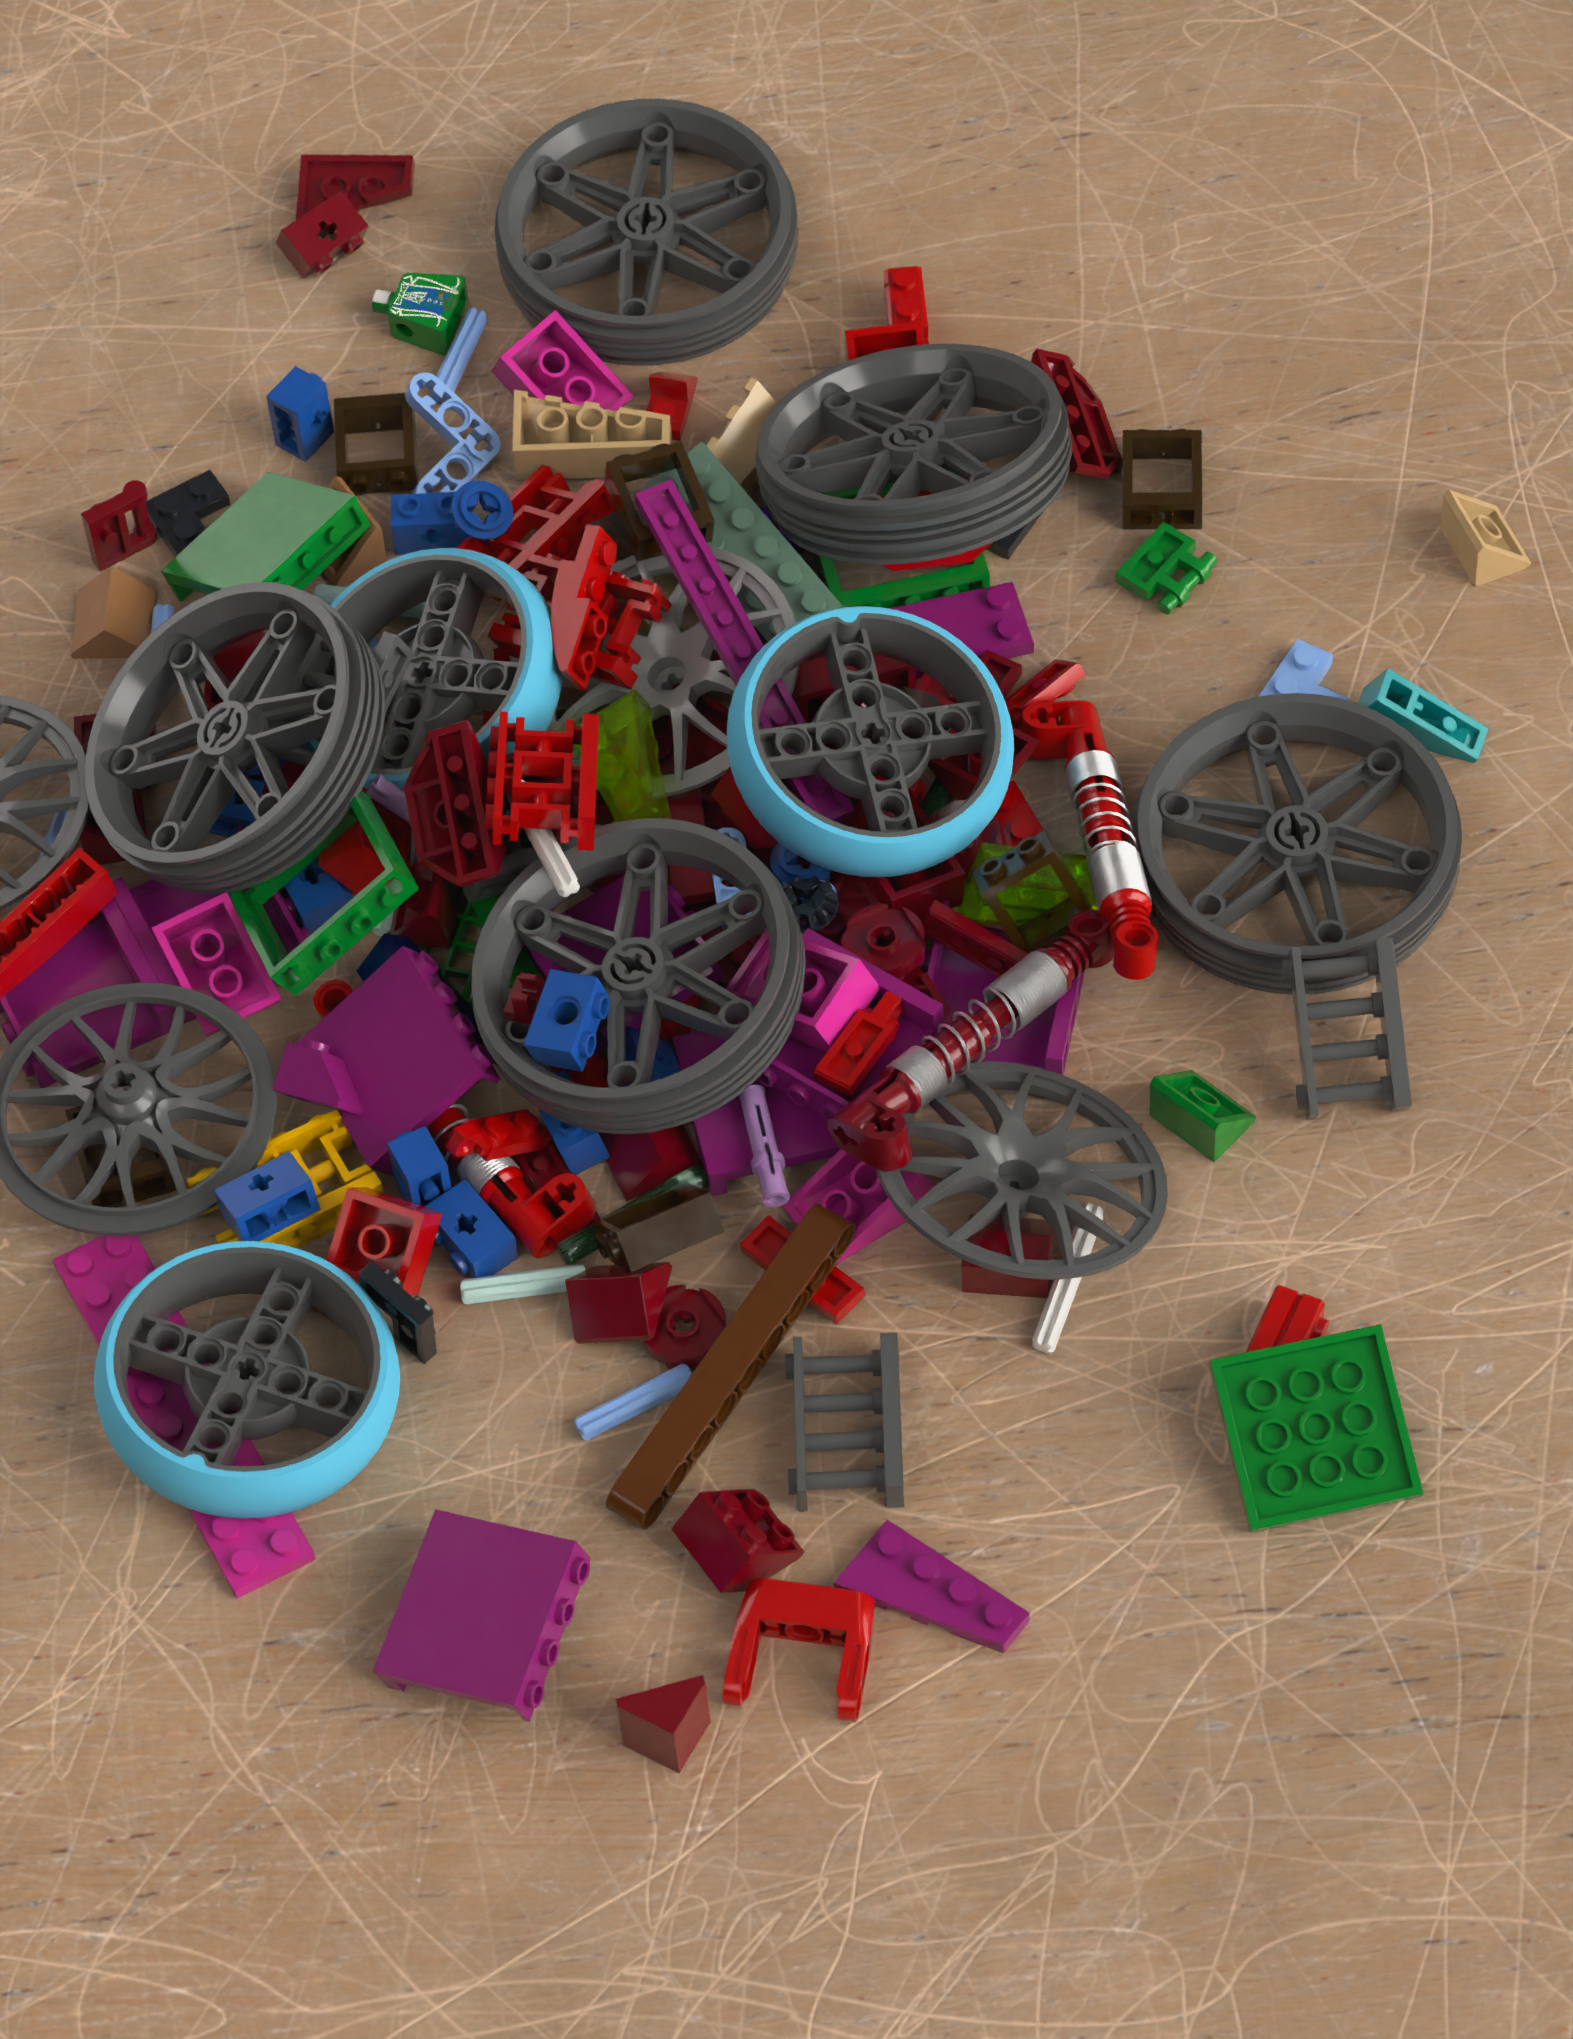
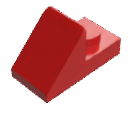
M659 371L649 376L650 400L646 411L670 415L672 440L681 441L698 382L697 376Z

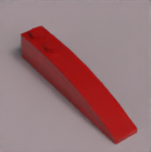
M80 847L0 922V999L58 952L118 894L108 871Z

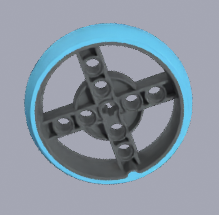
M436 548L420 550L396 557L373 568L349 585L332 602L331 606L358 629L367 644L395 618L409 609L426 602L420 623L398 634L414 655L385 713L384 722L386 723V728L373 768L363 786L367 790L372 782L376 784L374 779L378 774H382L384 778L404 790L405 782L414 762L425 745L423 742L428 732L467 720L475 710L496 711L489 721L475 734L486 760H489V752H497L490 751L491 726H499L500 712H508V723H516V717H525L524 730H547L559 700L563 674L559 670L553 649L551 610L536 586L507 563L492 556L466 549ZM484 594L505 600L516 611L521 628L519 662L484 660L479 646L471 637ZM332 655L324 674L337 677L336 664ZM323 736L305 743L306 749L316 752ZM507 742V754L513 753L515 742Z
M857 606L827 610L796 622L777 634L761 648L742 674L732 696L727 721V750L730 767L736 785L754 817L770 835L796 855L823 868L861 877L900 876L930 868L953 857L975 840L993 819L1003 802L1012 774L1014 739L1011 719L1003 695L987 667L971 649L945 629L918 616L894 609ZM873 654L899 660L926 673L940 683L958 703L921 708L905 692L891 685L880 683ZM825 657L834 693L818 708L812 723L759 730V718L763 703L770 689L777 681L794 668L808 661ZM845 666H853L859 671L848 670ZM854 702H862L868 708L859 707ZM948 727L954 729L957 733L952 734L946 732L943 728ZM903 733L914 734L917 739L908 738ZM824 743L833 744L838 749H829L824 745ZM783 749H792L795 750L798 754L791 755L786 753ZM980 753L981 765L978 780L967 800L947 817L918 828L908 789L924 773L929 760ZM820 774L837 791L862 801L869 830L846 826L815 812L794 796L780 779ZM873 775H882L887 779V781H880L876 779ZM882 811H890L897 817L890 818L883 814Z
M259 1241L226 1242L195 1249L175 1257L145 1276L131 1289L110 1318L101 1338L94 1371V1395L98 1414L107 1438L124 1464L144 1484L168 1500L194 1511L226 1518L248 1519L283 1515L306 1508L336 1493L361 1472L379 1450L391 1426L400 1389L399 1360L393 1336L385 1318L366 1291L351 1276L321 1257L287 1245ZM233 1294H262L251 1317L223 1321L209 1328L204 1333L166 1320L186 1307L215 1297ZM309 1308L318 1311L336 1323L357 1346L366 1366V1390L312 1371L305 1349L296 1337ZM281 1309H282V1310H287V1311H286V1312H277L276 1310H281ZM268 1343V1344H271V1345L261 1346V1345H258V1344ZM162 1349H173L168 1352L161 1351ZM202 1363H212L213 1365L204 1366V1365H201V1364H202ZM129 1367L182 1385L189 1407L199 1420L183 1452L155 1435L137 1415L128 1395L127 1375ZM283 1391H292V1392H294V1393H293V1394H283V1393H281V1392H283ZM324 1405H332V1406H334V1408H329V1409H328V1408H323L322 1406H324ZM226 1411L237 1412L235 1414H224ZM291 1424L331 1437L330 1440L316 1449L290 1460L260 1466H231L243 1440L266 1438L279 1433ZM211 1445L219 1446L217 1449H208L206 1447Z

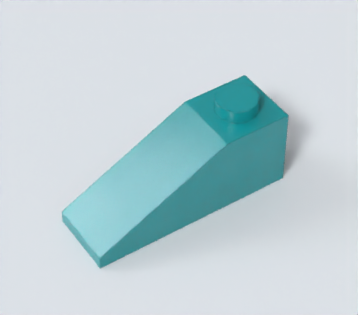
M1388 668L1363 688L1358 704L1375 710L1398 723L1417 738L1428 751L1472 763L1478 760L1489 729Z

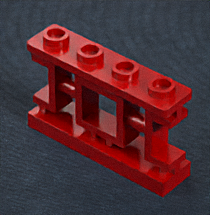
M541 465L509 496L513 507V519L507 531L499 539L493 538L483 543L482 539L475 537L466 538L457 548L492 556L507 563L524 575L526 571L531 572L533 569L527 562L530 554L546 557L547 554H553L563 560L571 561L577 555L586 525L601 526L604 529L617 516L604 480L596 478L593 482L588 481L575 494L570 491L562 473L556 472L553 475L549 466ZM532 529L538 530L525 544L519 543ZM493 596L494 600H496V601H501V600H502V599H500V598H497V597H494V596ZM504 600L507 608L509 610L515 611L514 608Z
M530 554L527 562L533 569L531 572L526 571L524 576L536 586L551 610L554 582L560 561L563 559L553 554H547L546 557ZM610 570L605 584V594L598 607L609 617L607 631L601 640L599 649L607 633L612 634L605 647L611 654L598 650L595 659V669L589 678L632 689L638 675L631 667L633 664L639 665L642 658L630 647V644L643 619L660 623L663 617L660 614V610L669 612L672 606L662 594L663 589L658 584L647 579H641L640 582L632 581L624 574ZM615 598L628 601L620 619L615 618L621 607V604ZM505 612L502 617L505 624L494 622L487 637L506 655L520 659L521 628L517 615Z
M500 712L499 726H491L490 751L497 752H489L488 777L496 778H487V803L494 804H486L485 829L493 830V845H501L502 834H510V841H518L519 828L560 829V843H569V837H577V850L594 851L599 714L583 713L582 726H574V719H566L565 732L524 730L525 717H516V723H508V712ZM507 742H515L514 763H506ZM573 744L581 745L580 766H572ZM522 776L563 777V784L521 781ZM504 793H512L511 816L503 815ZM571 796H579L578 818H570Z

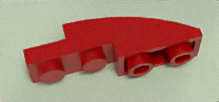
M586 525L575 561H560L551 605V632L555 658L559 670L578 690H586L589 677L595 669V659L601 640L607 631L609 617L598 606L604 597L605 584L611 566L616 560L618 547L617 543L601 526Z

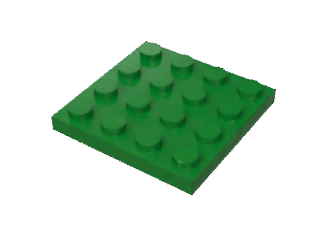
M1381 1324L1210 1360L1209 1366L1250 1533L1419 1498L1424 1494Z

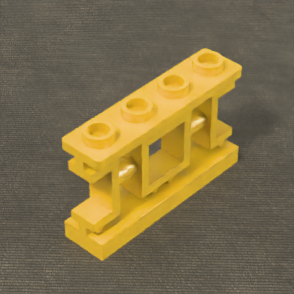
M333 1110L327 1114H318L312 1117L306 1124L289 1132H280L270 1139L267 1149L256 1168L289 1151L311 1179L321 1210L259 1242H270L299 1248L336 1229L347 1188L368 1187L384 1193L381 1181L375 1171L372 1172L368 1164L349 1172L340 1158L338 1151L351 1146L352 1141L338 1110ZM322 1148V1152L327 1160L308 1169L302 1157ZM205 1168L198 1171L192 1178L186 1180L187 1190L206 1179L217 1168ZM337 1175L342 1187L323 1195L317 1183ZM219 1204L200 1215V1217L220 1208ZM231 1228L215 1236L217 1244L239 1241Z

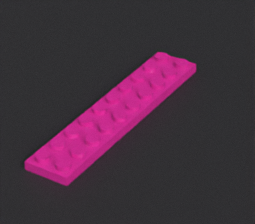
M137 1235L101 1236L53 1259L55 1269L98 1347L105 1328L121 1301L135 1285L155 1270ZM180 1312L166 1319L188 1328ZM162 1349L161 1351L168 1352L173 1349ZM202 1363V1364H201V1365H204V1366H209L208 1363ZM129 1367L127 1375L128 1395L137 1415L155 1435L183 1452L199 1420L189 1407L182 1385ZM226 1411V1412H224V1414H235V1413H236L235 1411ZM243 1440L231 1466L265 1465L251 1440ZM211 1445L206 1448L217 1449L219 1446ZM188 1509L236 1599L316 1560L314 1551L292 1512L265 1518L244 1519L220 1517Z

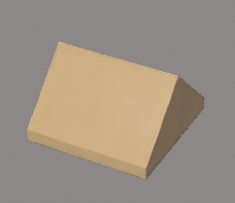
M1449 489L1443 494L1440 529L1475 587L1524 570L1531 564L1496 505Z

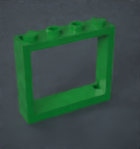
M895 482L888 484L881 496L887 495ZM860 488L822 492L821 494L855 499ZM983 552L970 562V565L842 592L833 559L813 553L821 581L843 607L867 606L890 609L990 587V573ZM974 582H977V583H978V584H974V585H969V583H974Z
M362 790L357 797H353L350 802L351 808L339 824L304 858L277 876L254 885L247 891L243 889L228 893L270 978L295 996L419 889L372 800ZM359 821L385 870L292 952L287 954L263 904L354 823ZM393 878L389 884L385 885L386 882Z

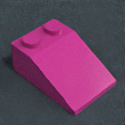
M556 310L506 351L491 370L513 396L514 390L528 392V397L545 399L546 395L562 397V402L582 406L585 401L600 403V407L613 411H618L620 407H623L633 398L632 393Z
M227 892L152 927L154 938L181 987L203 993L220 1001L235 1011L242 1019H246L282 1001ZM194 1014L206 1037L221 1031L220 1028L207 1019Z
M767 929L726 988L729 992L741 999L747 1000L754 1006H756L768 972L770 945ZM803 941L805 949L804 989L801 995L800 1009L796 1013L795 1024L790 1036L806 1045L827 1052L859 1009L864 1011L880 988L860 959Z
M842 1149L798 1189L786 1204L782 1205L797 1225L815 1204L826 1207L856 1225L853 1239L837 1264L907 1222L884 1192L876 1169ZM900 1170L905 1185L917 1202L937 1185V1182L931 1175Z

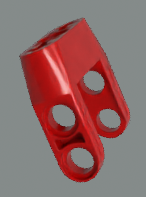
M756 1578L749 1581L736 1618L723 1684V1704L742 1706L743 1701L749 1697L761 1636L844 1647L836 1687L839 1697L837 1707L838 1720L857 1722L871 1653L875 1611L874 1598L856 1590L769 1578Z

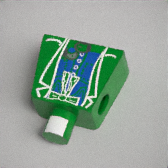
M407 272L402 275L396 292L379 289L375 291L372 300V311L388 315L390 333L395 339L446 356L468 303L465 276Z

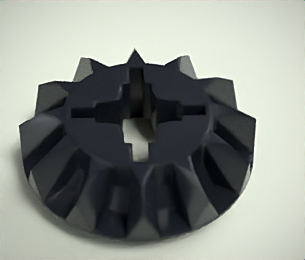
M797 874L792 882L782 881L781 886L795 913L801 933H804L808 928L813 931L820 930L834 919L838 911V896L832 889L830 881L822 882L815 874L810 879H803ZM797 897L805 900L811 897L812 906L804 903L798 906Z

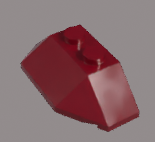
M1036 349L1032 354L1031 362L1041 368L1052 379L1067 409L1072 439L1069 473L1106 479L1122 462V458L1102 401L1086 379L1072 368L1075 364L1068 355Z
M464 720L429 731L423 742L425 745L416 758L404 785L417 862L459 887L499 876L506 852L504 834H502L501 845H493V830L485 829L486 804H494L487 803V778L493 777H488V763L468 720Z

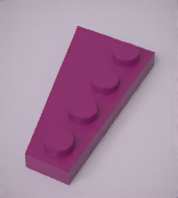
M888 1519L834 1582V1588L856 1590L870 1595L874 1598L876 1607L884 1610L890 1607L911 1615L912 1620L928 1625L930 1622L949 1629L952 1635L1001 1653L1007 1650L1030 1621V1613Z

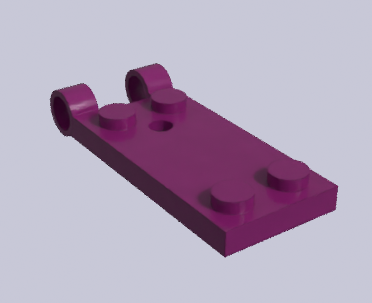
M1013 582L890 608L918 616L945 629L961 640L979 659L986 649L1007 659L1034 653V642ZM915 668L916 679L921 678L924 672Z

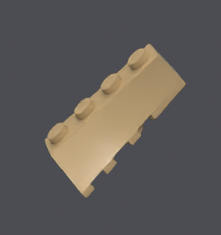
M753 377L750 378L744 387L748 396L741 407L733 404L725 416L728 423L720 439L712 436L707 444L710 451L751 499L760 488L756 469L759 432L768 414L777 405L774 398Z
M514 390L512 452L516 480H527L541 465L549 466L553 475L556 472L562 473L564 479L605 477L606 462L612 461L619 455H634L649 451L659 444H673L670 415L620 407L618 411L601 408L600 403L585 401L582 406L562 402V397L546 395L545 399L528 397V392Z

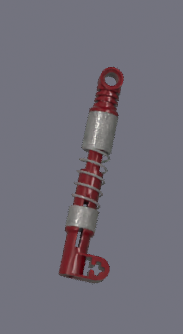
M1088 909L1075 914L1069 920V930L1059 937L1057 941L1047 948H1038L1030 952L1024 959L1016 963L1010 970H1007L1001 977L984 989L983 994L986 1004L976 999L970 1000L968 1003L970 1013L955 1012L952 1023L949 1025L945 1023L939 1024L938 1034L934 1037L924 1036L921 1047L917 1045L911 1046L901 1056L893 1060L892 1063L882 1070L880 1079L828 1120L827 1128L834 1142L848 1154L875 1169L895 1171L906 1166L912 1158V1150L903 1115L921 1110L922 1107L930 1103L931 1100L945 1091L947 1087L951 1086L955 1075H964L969 1070L970 1063L981 1062L985 1057V1051L996 1050L1000 1045L1001 1039L1011 1038L1015 1031L1024 1028L1039 1014L1053 1005V1003L1069 991L1073 979L1077 978L1087 968H1097L1108 964L1114 958L1115 951L1107 917L1103 916L1101 918L1100 911L1097 909ZM973 1003L981 1006L975 1013L972 1010ZM1003 1027L1012 1030L1005 1036H1001L1000 1033ZM991 1037L997 1038L996 1044L989 1048Z

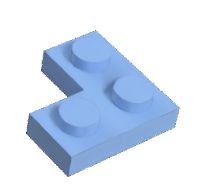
M1300 639L1296 640L1259 695L1260 697L1273 694L1303 693L1336 697L1350 701L1349 698L1319 685L1333 664V654Z

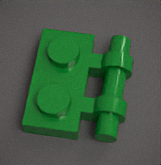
M1163 522L1115 572V582L1146 601L1156 591L1163 594L1164 597L1157 603V607L1162 613L1168 615L1175 607H1182L1190 597L1189 592L1197 584H1203L1211 576V569L1217 563V558L1208 551L1200 558L1192 555L1195 551V540ZM1179 568L1186 573L1177 582L1170 577Z

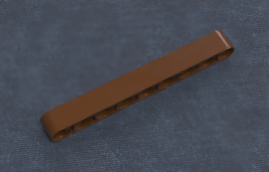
M815 1204L809 1209L619 1476L606 1500V1508L643 1530L648 1529L655 1522L850 1245L856 1230V1225L853 1222L820 1204Z

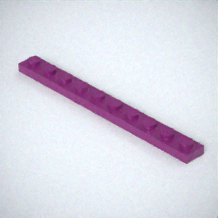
M672 479L635 493L634 502L735 686H737L752 659L764 646ZM782 678L770 689L765 698L759 718V729L806 723ZM783 749L788 754H798L795 750ZM820 774L786 778L796 797L815 812L838 823L853 818L854 808L848 797L828 784Z

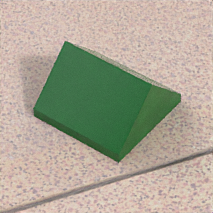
M1193 1070L1154 1076L1150 1082L1149 1115L1213 1162L1256 1119L1254 1114Z

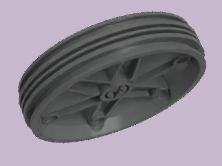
M634 99L619 101L583 111L555 125L535 140L516 161L503 186L495 215L494 232L500 272L510 296L523 316L535 328L556 310L602 362L619 365L654 366L686 361L709 354L740 338L755 327L780 298L791 274L798 249V219L795 195L780 161L771 148L754 131L731 116L706 106L680 100ZM638 150L628 191L574 171L587 163L606 156ZM674 150L714 159L739 173L673 192ZM650 164L661 166L660 199L643 197ZM575 192L580 193L618 211V214L615 217L607 216L576 199L573 195ZM539 198L585 227L544 249L535 250L528 256L525 254L523 247L524 232L529 215ZM729 198V201L714 206L710 209H707L685 219H680L679 217L681 215L687 214L689 212L698 210L700 208L706 207L708 205ZM764 206L767 208L770 217L769 237L756 265L750 259L740 256L708 235L749 213L760 211ZM608 243L614 244V246L566 264L563 263ZM678 245L687 246L722 267L719 270L713 269L675 249ZM634 263L650 265L643 299L632 298ZM620 270L618 315L582 307L553 292L555 288ZM665 271L723 293L691 308L655 315Z
M925 344L884 350L849 360L815 375L793 389L777 403L763 422L758 437L756 469L761 496L766 509L779 531L796 545L812 553L845 562L880 565L905 564L941 559L971 551L995 542L1031 522L1055 500L1067 480L1072 456V439L1065 403L1059 395L1055 383L1037 365L1015 354L984 346ZM944 406L946 411L941 419L935 423L932 422ZM971 407L985 408L1001 412L967 416L968 411ZM910 410L906 415L896 413L900 411ZM833 435H837L846 441L806 454L819 443ZM1026 450L999 470H993L983 463ZM892 482H895L893 487L890 489V491L883 499L881 497V494L883 493L887 485ZM860 488L855 499L821 494L822 492ZM922 489L934 493L916 497Z
M252 582L226 587L190 603L163 622L140 644L118 672L99 707L88 741L85 759L86 794L94 819L110 845L121 857L152 880L165 886L198 894H222L252 887L277 876L304 858L331 833L351 808L350 802L354 796L357 797L361 792L379 750L385 720V692L379 666L367 642L356 627L321 598L292 586L275 582ZM268 630L231 684L215 663L213 657L230 645L250 635ZM317 633L327 643L333 655L337 671L336 685L332 684L321 689L289 694L304 656L314 643ZM207 679L224 701L214 706L211 710L199 685ZM181 688L193 719L150 737L164 709ZM314 712V716L269 729L277 721ZM323 736L309 764L289 789L276 755ZM197 745L199 746L193 753L156 762V758ZM257 765H259L270 791L262 797L245 775L246 772L252 770ZM180 780L162 823L154 832L151 842L137 820L135 813V789ZM237 791L255 816L256 821L223 841L198 849Z
M1288 693L1255 697L1218 709L1192 724L1169 744L1151 769L1139 794L1133 820V836L1136 838L1137 851L1140 853L1151 897L1152 911L1150 914L1166 938L1183 955L1215 976L1240 986L1270 993L1292 994L1291 984H1284L1282 974V959H1288V952L1291 947H1300L1301 961L1305 962L1365 956L1366 951H1372V944L1376 939L1393 937L1396 966L1399 965L1425 942L1441 920L1455 891L1460 868L1462 830L1457 803L1444 772L1431 753L1408 730L1381 713L1358 703L1318 694ZM1285 743L1325 745L1346 750L1365 759L1308 795ZM1246 749L1258 804L1190 796L1181 792L1191 779L1211 763ZM1276 765L1293 803L1292 806L1281 808L1278 811L1275 808L1266 767ZM1402 783L1411 793L1423 813L1430 834L1431 851L1423 847L1410 846L1356 827ZM1361 784L1367 788L1334 822L1328 823L1320 814ZM1201 818L1260 830L1258 838L1204 825L1200 821ZM1162 833L1171 838L1184 839L1236 858L1189 903L1174 883L1167 868L1162 849ZM1335 847L1386 859L1394 863L1392 867L1333 855ZM1264 862L1271 868L1273 872L1232 901L1224 897L1259 863ZM1316 873L1328 919L1317 922L1300 882V879L1309 878ZM1335 881L1403 889L1415 894L1397 914L1384 924L1368 933L1349 939ZM1285 890L1309 946H1285L1259 942L1229 932L1225 928ZM1368 972L1305 978V994H1319L1342 990L1372 980L1375 976H1368Z
M663 818L620 821L597 827L594 833V851L577 850V837L570 838L569 843L559 844L578 879L577 882L580 885L578 892L601 880L626 872L614 932L553 912L559 905L576 893H571L568 897L560 896L541 860L538 858L512 881L489 913L481 930L472 964V1003L478 1031L488 1052L494 1059L495 1065L518 1094L546 1114L574 1127L610 1134H638L676 1127L715 1111L748 1088L768 1068L788 1039L795 1024L796 1013L800 1009L805 978V949L797 918L781 884L770 869L737 841L719 831L700 824ZM667 866L690 867L702 870L728 881L740 890V892H737L725 901L668 925ZM641 891H650L649 939L633 937ZM725 923L728 926L726 930L674 959L671 952ZM766 929L768 930L770 945L769 966L766 981L756 1006L700 974L752 937L762 934ZM563 935L604 950L607 953L602 965H596L557 943V940ZM523 945L528 946L531 950L542 954L572 973L597 977L607 992L610 1000L609 1011L605 1019H601L598 1029L606 1025L608 1028V1088L588 1086L569 1081L535 1063L524 1046L526 1039L524 1037L527 1036L531 1024L509 1021L505 1017L503 1010L508 1000L510 979ZM674 985H681L721 1009L717 1015H713L670 999L669 996ZM627 1011L643 1013L635 1061H626ZM576 1017L569 1019L565 1025L573 1022ZM662 1018L727 1040L717 1050L696 1064L668 1077L650 1082Z

